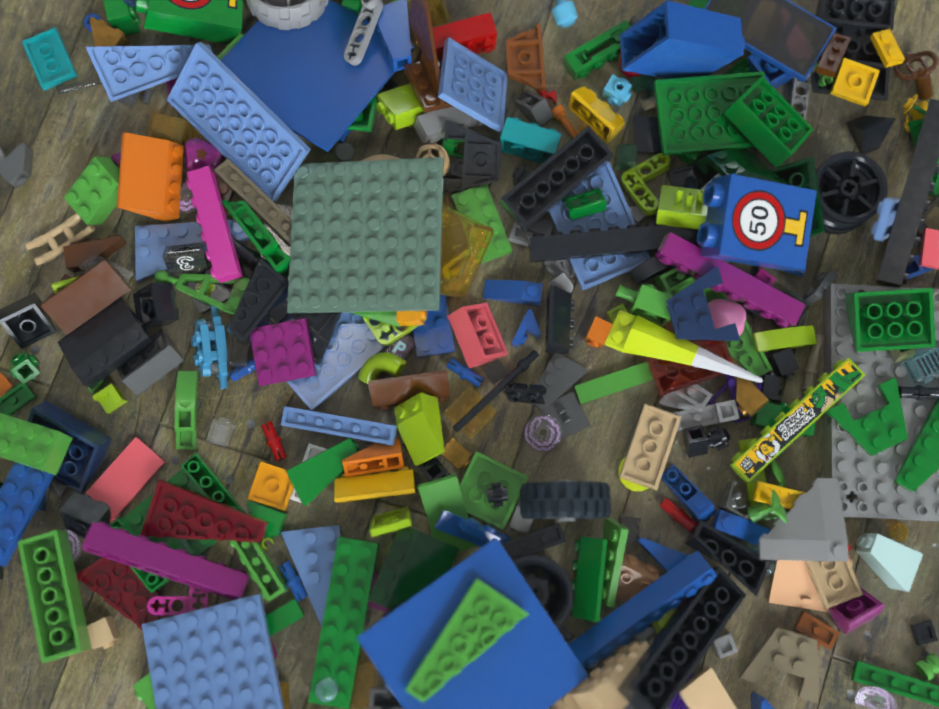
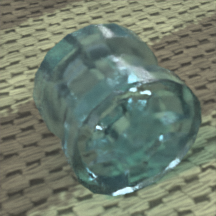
M330 677L322 679L316 687L317 698L323 702L331 701L339 689L337 681Z

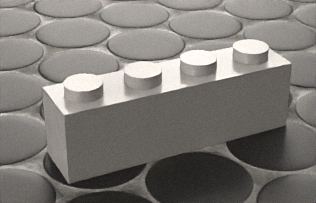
M450 107L417 116L413 126L424 145L436 143L445 137L446 120L469 129L473 126H482L484 124L456 107Z

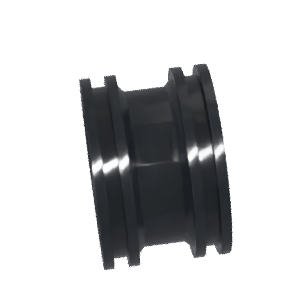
M852 151L839 152L826 159L816 170L825 230L823 233L840 235L855 230L877 213L879 202L884 201V198L887 197L888 184L882 168L876 161L862 153ZM822 186L827 187L826 192L822 190ZM847 208H851L853 213H847Z
M531 554L514 559L513 563L531 589H537L535 591L536 598L542 607L545 604L550 606V610L546 613L557 628L568 617L572 607L573 588L569 576L558 563L543 555ZM535 570H541L542 575L536 577L534 575ZM549 585H555L556 589L554 592H549Z

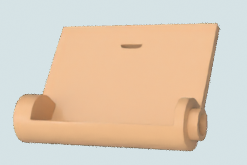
M848 555V559L852 567V559ZM773 560L775 568L768 603L829 612L828 609H824L805 561Z

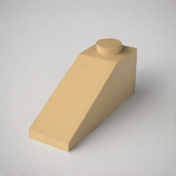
M112 616L104 617L87 626L92 649L103 647L105 650L115 645V640L121 638Z

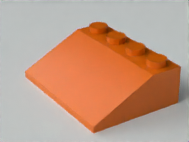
M124 132L122 134L117 208L164 222L178 219L184 146L169 140Z

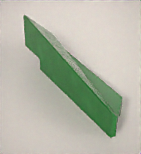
M223 200L224 206L256 248L265 256L275 271L283 276L286 273L291 258L278 247L279 243L249 204L245 201L229 202Z

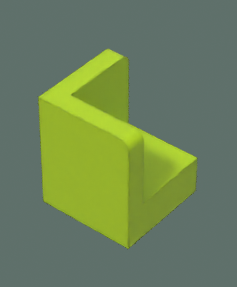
M112 383L92 396L95 401L100 402L108 414L128 402L120 388Z

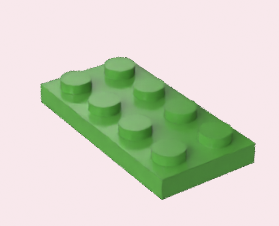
M487 184L451 195L477 265L512 253L511 245Z

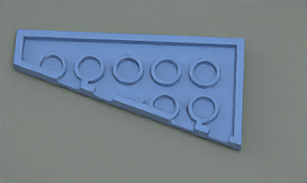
M195 45L87 46L86 49L110 101L113 102L178 78ZM205 45L212 52L210 45Z
M227 220L233 238L239 242L250 239L236 220ZM197 222L135 226L136 281H144L145 278L154 276L159 270L166 271L168 270L166 266L185 265L181 262V260L184 261L183 259H200V257L206 255L205 250L208 248L201 238L200 232H203L202 227ZM177 260H178V262H179V264H172V265H166V264H165L166 262H175V261H177Z
M340 525L281 532L321 626L337 540L341 536Z

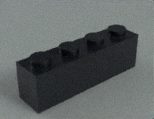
M699 521L691 529L685 544L722 565L753 595L758 596L771 561L760 560L758 553L707 523Z

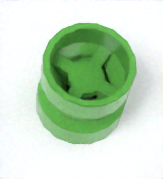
M934 653L927 655L924 661L920 660L915 663L917 671L926 681L933 679L934 674H939V657Z

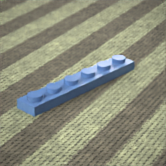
M284 406L281 421L282 426L387 445H394L397 430L396 425Z

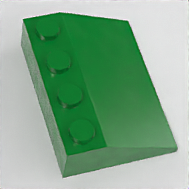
M763 76L724 112L728 120L776 168L787 160L814 131L808 122Z
M933 288L845 293L846 315L855 352L936 347Z

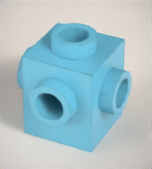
M612 74L601 97L606 99L609 104L621 107L623 102L627 103L631 97L630 89L632 85L626 79Z

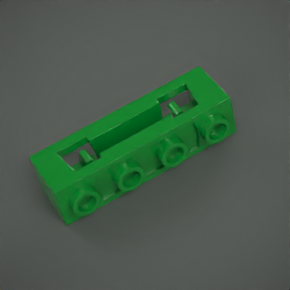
M626 20L564 55L562 64L573 81L579 78L584 79L589 75V72L594 69L599 70L606 62H612L619 57L621 53L620 34L631 27ZM613 40V42H612L613 45H611L610 47L604 49L603 51L599 52L598 54L592 56L591 59H590V61L587 62V60H588L587 57L591 56L592 54L596 53L597 51H599V50L603 49L604 47L608 46V45L610 44V41Z

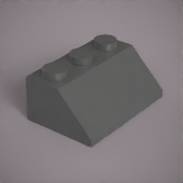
M163 329L152 336L155 340L153 343L117 369L122 382L136 396L147 391L152 384L163 379L168 372L179 367L184 361L181 353Z

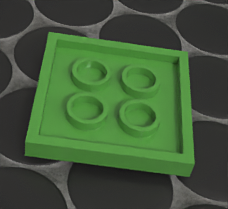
M476 451L459 485L467 513L504 530L520 497V487L527 482L529 477ZM501 482V487H507L508 501H503L504 506L494 507L493 503H488L487 488H492L491 483Z

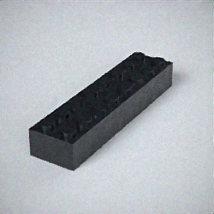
M719 566L712 568L717 576L710 584L704 585L697 590L695 595L687 597L680 603L617 690L635 709H667L746 597V594Z

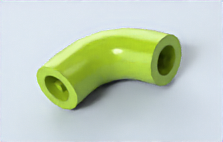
M388 352L376 353L365 361L360 369L358 378L368 384V381L377 380L379 374L384 371L394 377H398L406 366V360Z

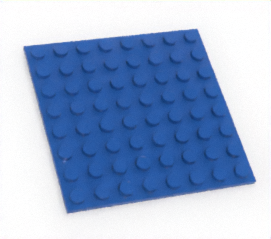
M328 0L324 13L304 28L278 30V28L268 27L258 20L221 60L294 133L327 152L395 73L375 29L360 64L352 66L344 59L345 49L359 15L331 0ZM365 19L363 25H367L370 21ZM360 35L357 38V42H361L364 35ZM411 45L412 53V51L415 49V46Z
M497 537L356 637L404 709H547L589 677ZM476 578L529 614L515 624L509 632L507 631L497 639L496 643L472 663L470 662L459 674L454 675L441 689L424 703L404 690Z

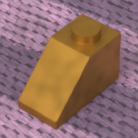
M737 377L736 401L739 404L737 408L744 416L749 414L752 417L769 400L750 380Z
M454 438L444 447L445 452L441 454L443 458L458 470L461 467L465 469L471 462L469 458L471 453Z

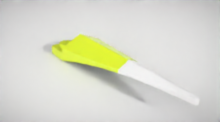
M619 310L605 341L606 346L620 352L691 365L759 383L763 381L762 378L688 340L676 339L674 333L643 317L635 316Z

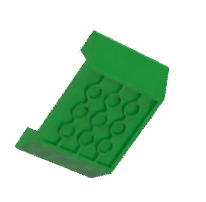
M197 453L181 465L182 469L167 481L246 513ZM154 493L124 518H117L110 524V528L115 530L119 528L125 529L130 532V535L138 537L141 534ZM147 536L151 542H163L169 545L171 549H183L189 555L195 557L196 555H202L218 541L216 539L200 540ZM131 567L151 593L171 581L170 579Z

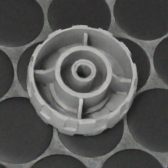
M246 0V3L252 15L256 16L262 24L278 28V30L304 28L314 20H317L324 13L328 0Z

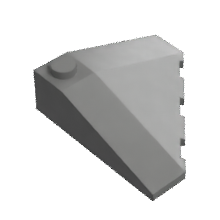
M816 478L811 483L813 487L806 494L802 493L792 503L794 507L787 513L788 522L785 523L779 517L773 523L775 527L767 535L764 533L759 538L760 560L848 561V540L838 478Z

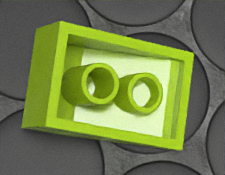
M419 393L394 408L396 426L414 465L418 466L445 452L437 397Z

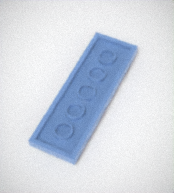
M884 198V201L879 202L877 214H880L879 221L874 222L871 234H875V240L883 241L890 237L901 198Z

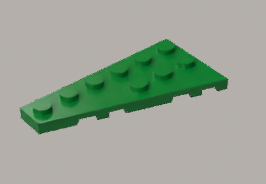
M936 400L893 480L894 483L910 492H914L939 469V400Z

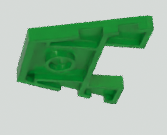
M895 377L877 385L886 405L858 419H852L844 402L826 411L870 456H874L908 439L897 379Z

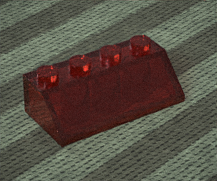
M701 340L693 343L733 364L725 341ZM650 358L646 361L660 397L725 374L657 358Z

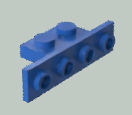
M444 509L435 525V529L481 547L497 537L501 544L511 539L510 536L498 532L492 526H483L472 518L468 520Z

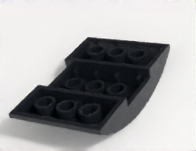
M818 0L815 16L836 27L834 33L851 38L843 58L880 70L870 99L887 101L890 67H884L870 37L875 32L886 29L893 30L895 0ZM813 26L812 51H814L825 33ZM826 47L824 48L823 52L821 53L820 57H819L818 60H817L818 64H819V62H820V60H821V58H822V55H823V53H824ZM815 69L811 78L812 92L831 95L830 92L837 72L831 84H828L827 80L824 79L826 86L821 87L818 84L820 77Z

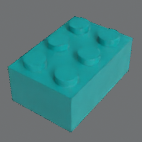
M507 117L500 137V142L502 143L501 152L543 164L557 152L561 133L552 128H542L536 123L522 122L517 117Z

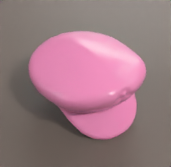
M715 299L707 303L715 329L735 323L739 336L743 333L746 311L740 304L727 299Z

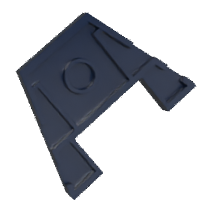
M718 266L665 302L676 339L740 340L735 323L715 329L704 294V289L723 284Z

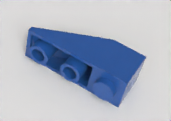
M674 464L663 472L661 480L697 522H705L716 513L714 504Z

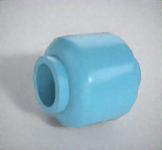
M566 0L556 1V5L552 8L556 25L566 28L575 24L578 14L574 2Z

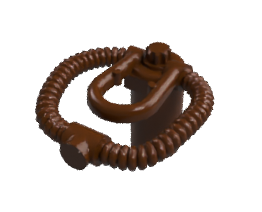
M929 50L915 54L908 52L904 56L905 60L903 63L893 66L894 73L901 80H915L918 99L928 100L933 96L930 74L939 64L938 56ZM923 56L932 58L933 64L930 67L927 66L925 59L922 58ZM919 61L923 68L921 67L914 71L913 66L910 67V64ZM906 63V69L911 75H904L900 72L899 67Z

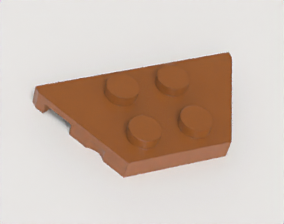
M537 24L534 29L528 32L524 31L517 37L506 40L507 75L512 80L537 90L545 91L541 24Z

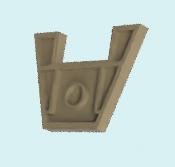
M776 625L739 674V677L760 685L765 666L802 677L798 697L819 704L817 639Z

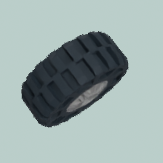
M575 480L524 483L520 487V514L523 519H555V521L608 518L611 514L610 487L606 482Z

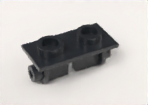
M513 382L504 388L508 400L511 402L545 404L543 394H546L547 388L543 385L530 384L529 389H527V384Z

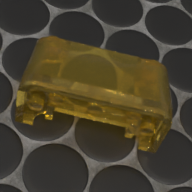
M444 205L442 209L440 294L463 297L468 293L493 237L494 230L492 227Z

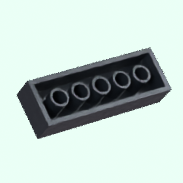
M587 126L505 194L500 200V205L525 232L606 165L614 154L595 132Z

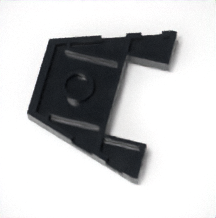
M446 120L445 139L465 140L462 178L443 176V195L499 181L502 143Z
M288 300L268 311L264 317L272 324L281 323L289 314L287 313ZM342 312L291 313L297 320L307 319L309 331L317 337L316 341L312 344L315 363L320 365Z

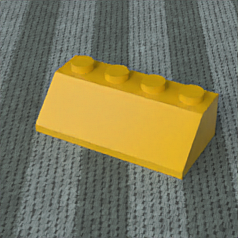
M409 466L399 468L396 472L387 470L378 472L379 474L369 473L355 477H345V474L339 475L340 478L335 479L334 502L343 503L417 494L414 470H410Z

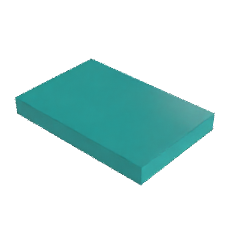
M56 27L21 41L40 86L44 91L78 76Z

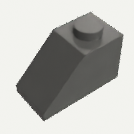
M529 90L524 91L513 100L514 104L530 123H536L541 127L554 117L546 99Z
M22 143L0 162V174L16 189L24 185L27 179L31 177L33 151L25 143Z

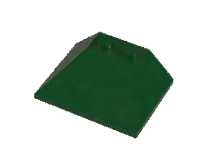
M725 149L695 161V165L704 174L717 171L721 176L735 174L786 184L748 149Z

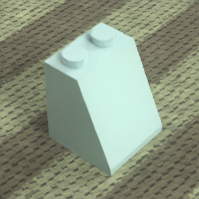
M862 533L856 541L857 554L889 588L909 592L923 554L880 534Z

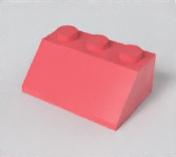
M487 302L463 306L448 315L451 327L469 368L484 365L509 354Z

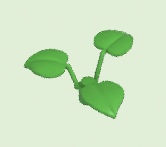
M772 460L771 466L778 480V486L786 488L787 484L784 473L776 461ZM772 490L771 506L758 502V504L747 508L753 523L762 519L767 521L769 519H778L779 517L785 523L788 522V512L781 505V500L775 490Z

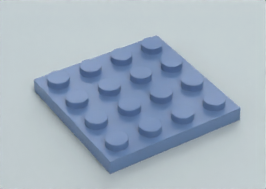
M448 37L444 41L438 97L495 131H502L505 117L507 73Z

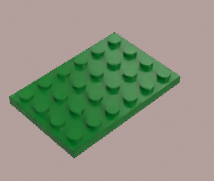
M764 71L655 80L653 85L662 156L713 152L725 149L755 148L754 144L728 120L724 112L761 76L765 78Z

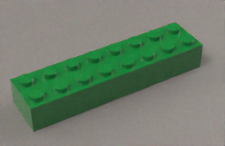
M344 536L338 537L308 700L309 703L349 709L352 705L362 648L356 637L365 631L370 603L368 599L372 591L380 542Z

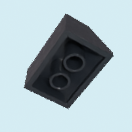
M550 285L547 296L545 353L568 354L569 349L573 348L574 337L570 336V330L574 328V318H571V312H574L575 301L571 300V293L553 285Z

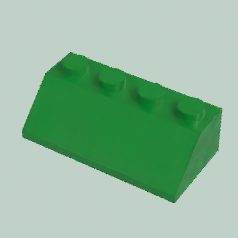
M579 536L578 540H575L574 552H577L576 560L573 559L572 572H575L574 580H571L573 602L570 610L573 618L599 622L607 539Z

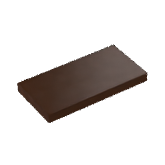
M103 259L41 303L40 306L68 335L127 293L131 288L109 262Z

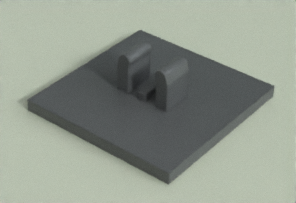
M573 391L556 399L544 411L539 409L543 416L556 419L554 423L560 427V440L590 426ZM545 419L547 425H551L549 427L554 429V439L556 440L558 435L557 428L553 427L551 422Z

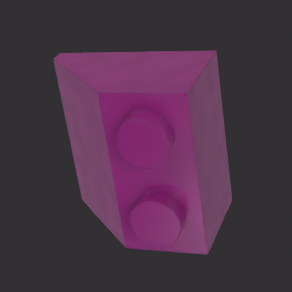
M861 588L863 595L830 607L828 610L835 626L847 634L880 615L884 609V604Z

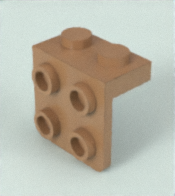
M624 552L615 600L623 604L659 579L660 570L654 565L647 564L636 556Z

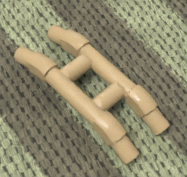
M75 213L66 219L65 222L44 235L24 243V246L28 251L48 242L52 251L50 250L42 254V256L33 259L36 266L57 258V256L64 252L63 246H68L72 242H83L95 231V227L88 225L84 230L74 235L70 227L75 226L81 219ZM64 231L69 240L59 246L54 237Z

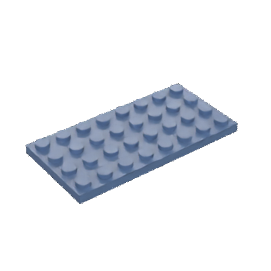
M202 42L196 43L167 101L216 147L226 159H229L273 202H276L311 149Z

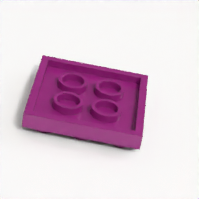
M306 318L257 327L251 332L250 338L259 386L317 376Z

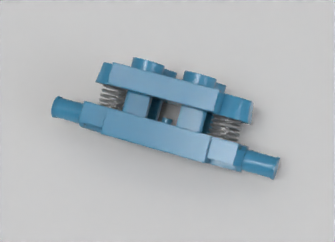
M210 306L211 320L205 322L204 319L195 321V332L191 335L192 347H195L196 352L193 355V362L197 366L198 371H200L201 376L210 377L214 372L216 377L219 378L220 389L228 388L227 364L229 362L224 325L221 324L219 309Z

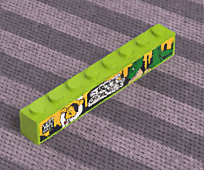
M849 358L844 361L839 359L832 366L834 369L829 374L825 372L817 379L819 383L815 387L811 385L803 392L805 396L800 401L798 399L794 400L788 406L790 410L786 414L781 412L774 419L776 423L772 427L767 425L759 432L762 435L757 440L753 438L745 445L747 449L742 454L738 452L731 458L732 463L729 466L745 483L750 482L866 375Z

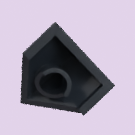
M863 115L847 121L846 124L860 153L867 154L880 148L896 118Z

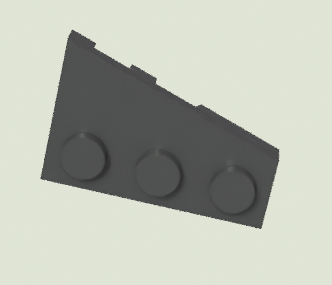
M554 353L537 385H543L547 388L546 394H543L545 404L532 405L544 411L589 370L559 353Z

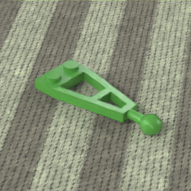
M159 270L154 275L156 283L175 284L177 290L233 315L250 280L249 278L240 277L224 282L225 284H234L228 302L224 304L206 296L211 283H220L212 275L181 273L178 278L170 276L165 270ZM187 282H202L199 291L185 286Z

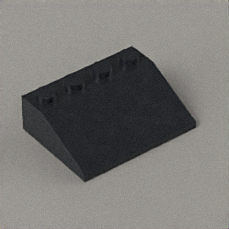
M121 296L57 343L71 369L82 384L92 388L155 340Z

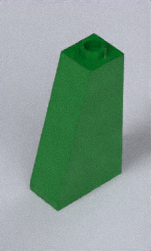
M348 438L286 470L303 506L308 505L344 471L342 460L360 450L355 440L352 441L351 438Z

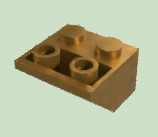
M93 17L90 18L94 44L96 46L131 45V42L124 37L125 34L118 28H110V25L102 19L98 21Z

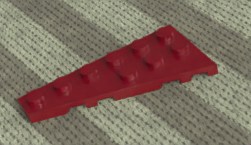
M158 480L140 535L161 538L176 537L180 539L261 542L268 522L167 481Z
M102 557L76 575L79 581L85 583L90 590L100 595L105 602L124 617L134 622L142 631V624L174 616L153 615L149 613L147 609L148 601L153 597L162 595L158 589L151 593L128 565ZM155 600V603L151 604V608H154L155 612H158L159 608H166L165 612H169L167 603L160 604L159 600Z

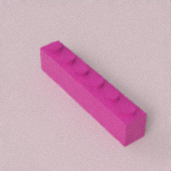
M206 166L187 172L188 180H186L188 189L193 194V197H191L192 205L194 208H197L196 220L203 230L200 234L202 241L206 243L208 248L205 250L207 259L212 263L210 268L212 277L216 278L220 283L243 277L213 170Z

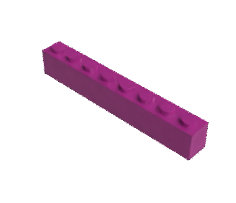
M671 232L664 236L655 254L661 263L665 265L671 264L676 267L678 272L693 276L695 281L718 266L723 284L710 287V289L727 294L726 297L730 300L740 301L747 309L759 311L762 317L777 321L776 324L781 327L795 326L805 307V304L723 260L701 257V248Z
M93 522L83 542L82 550L233 601L242 598L249 575L245 574L246 572L242 569L234 568L233 570L227 568V565L224 563L209 562L204 556L196 555L195 557L189 555L186 550L171 549L169 545L163 542L154 543L145 536L138 535L136 537L130 535V532L125 529H112L109 524L104 522Z

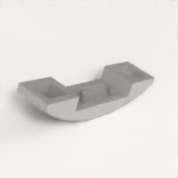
M735 400L705 406L702 412L692 410L672 412L682 416L677 432L683 431L684 428L698 425L704 427L739 419Z

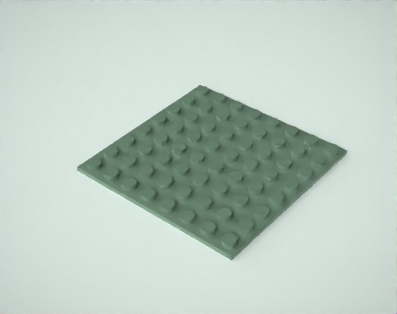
M444 158L301 164L294 173L287 313L440 311Z

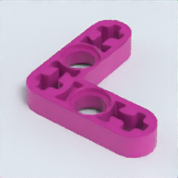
M190 586V596L153 597L148 601L147 609L153 615H180L196 611V608L192 607L197 602V597L192 598L193 593H205V598L201 597V603L204 604V608H207L208 592L203 590L196 591L194 587ZM170 599L168 604L169 612H165L166 608H159L158 612L151 608V604H154L155 600H159L160 604H166L165 600ZM175 600H181L184 604L183 609L179 612L172 609V603Z

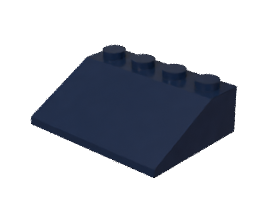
M45 401L31 409L27 422L60 431L72 437L57 475H54L53 478L77 492L83 493L105 457L112 438L52 403Z

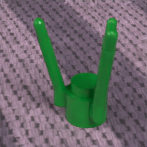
M444 137L443 148L448 151V155L463 159L464 155L455 152V150H458L459 143H465V140L445 139Z

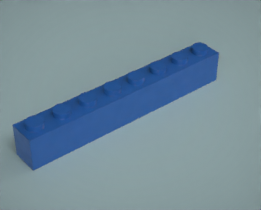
M697 550L573 640L568 646L586 671L592 669L603 658L611 656L618 647L630 642L631 638L636 634L644 632L647 626L654 621L662 619L665 613L677 608L687 597L695 595L698 589L710 584L717 575Z

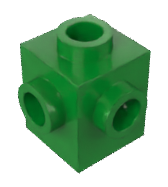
M27 351L14 355L9 362V372L23 384L34 379L40 373V361L34 354L30 356Z

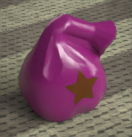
M190 139L184 145L185 167L189 171L209 166L214 172V169L223 160V155L217 148L204 140Z

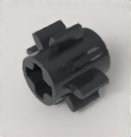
M717 425L708 430V445L712 449L717 447L718 451L729 446L728 441L731 438L724 427L720 429Z
M501 482L491 483L492 488H487L488 503H493L494 507L504 506L503 501H508L507 487H501Z

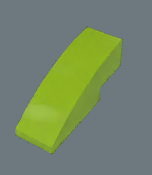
M813 325L753 333L756 352L804 348L817 344Z

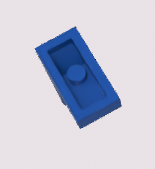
M528 309L511 343V346L517 349L520 344L524 345L528 337L525 334L526 332L537 338L541 337L531 309Z

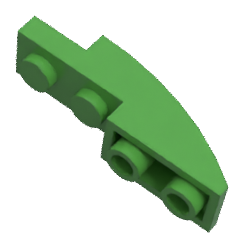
M178 371L175 398L176 450L197 449L198 371Z

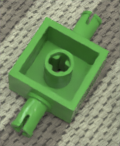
M642 284L636 291L619 285L615 296L631 301L628 313L635 316L639 315L662 327L670 321L665 302L674 296L673 293L658 291L655 286L650 284Z

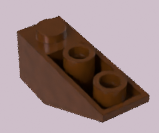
M110 235L106 239L101 240L93 238L89 239V242L84 243L72 242L68 246H63L66 268L73 273L89 270L127 243L119 235Z

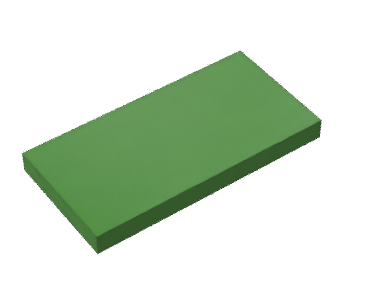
M456 474L419 484L418 489L433 537L460 548L458 552L476 547V544L435 529L443 509L469 520Z

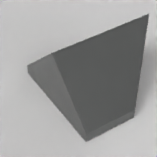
M737 481L727 482L716 507L744 519H749V514H744L742 509L746 506L742 502L741 492L736 493L734 488Z

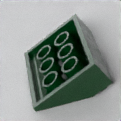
M811 156L770 169L787 185L817 191L810 238L825 232L814 157Z
M411 527L398 529L368 600L388 609H391L401 601H408L451 570L460 548Z

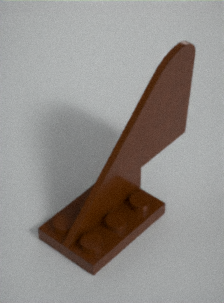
M411 0L409 25L418 41L422 54L420 62L405 64L404 72L424 113L454 107L438 97L442 63L436 55L428 0Z

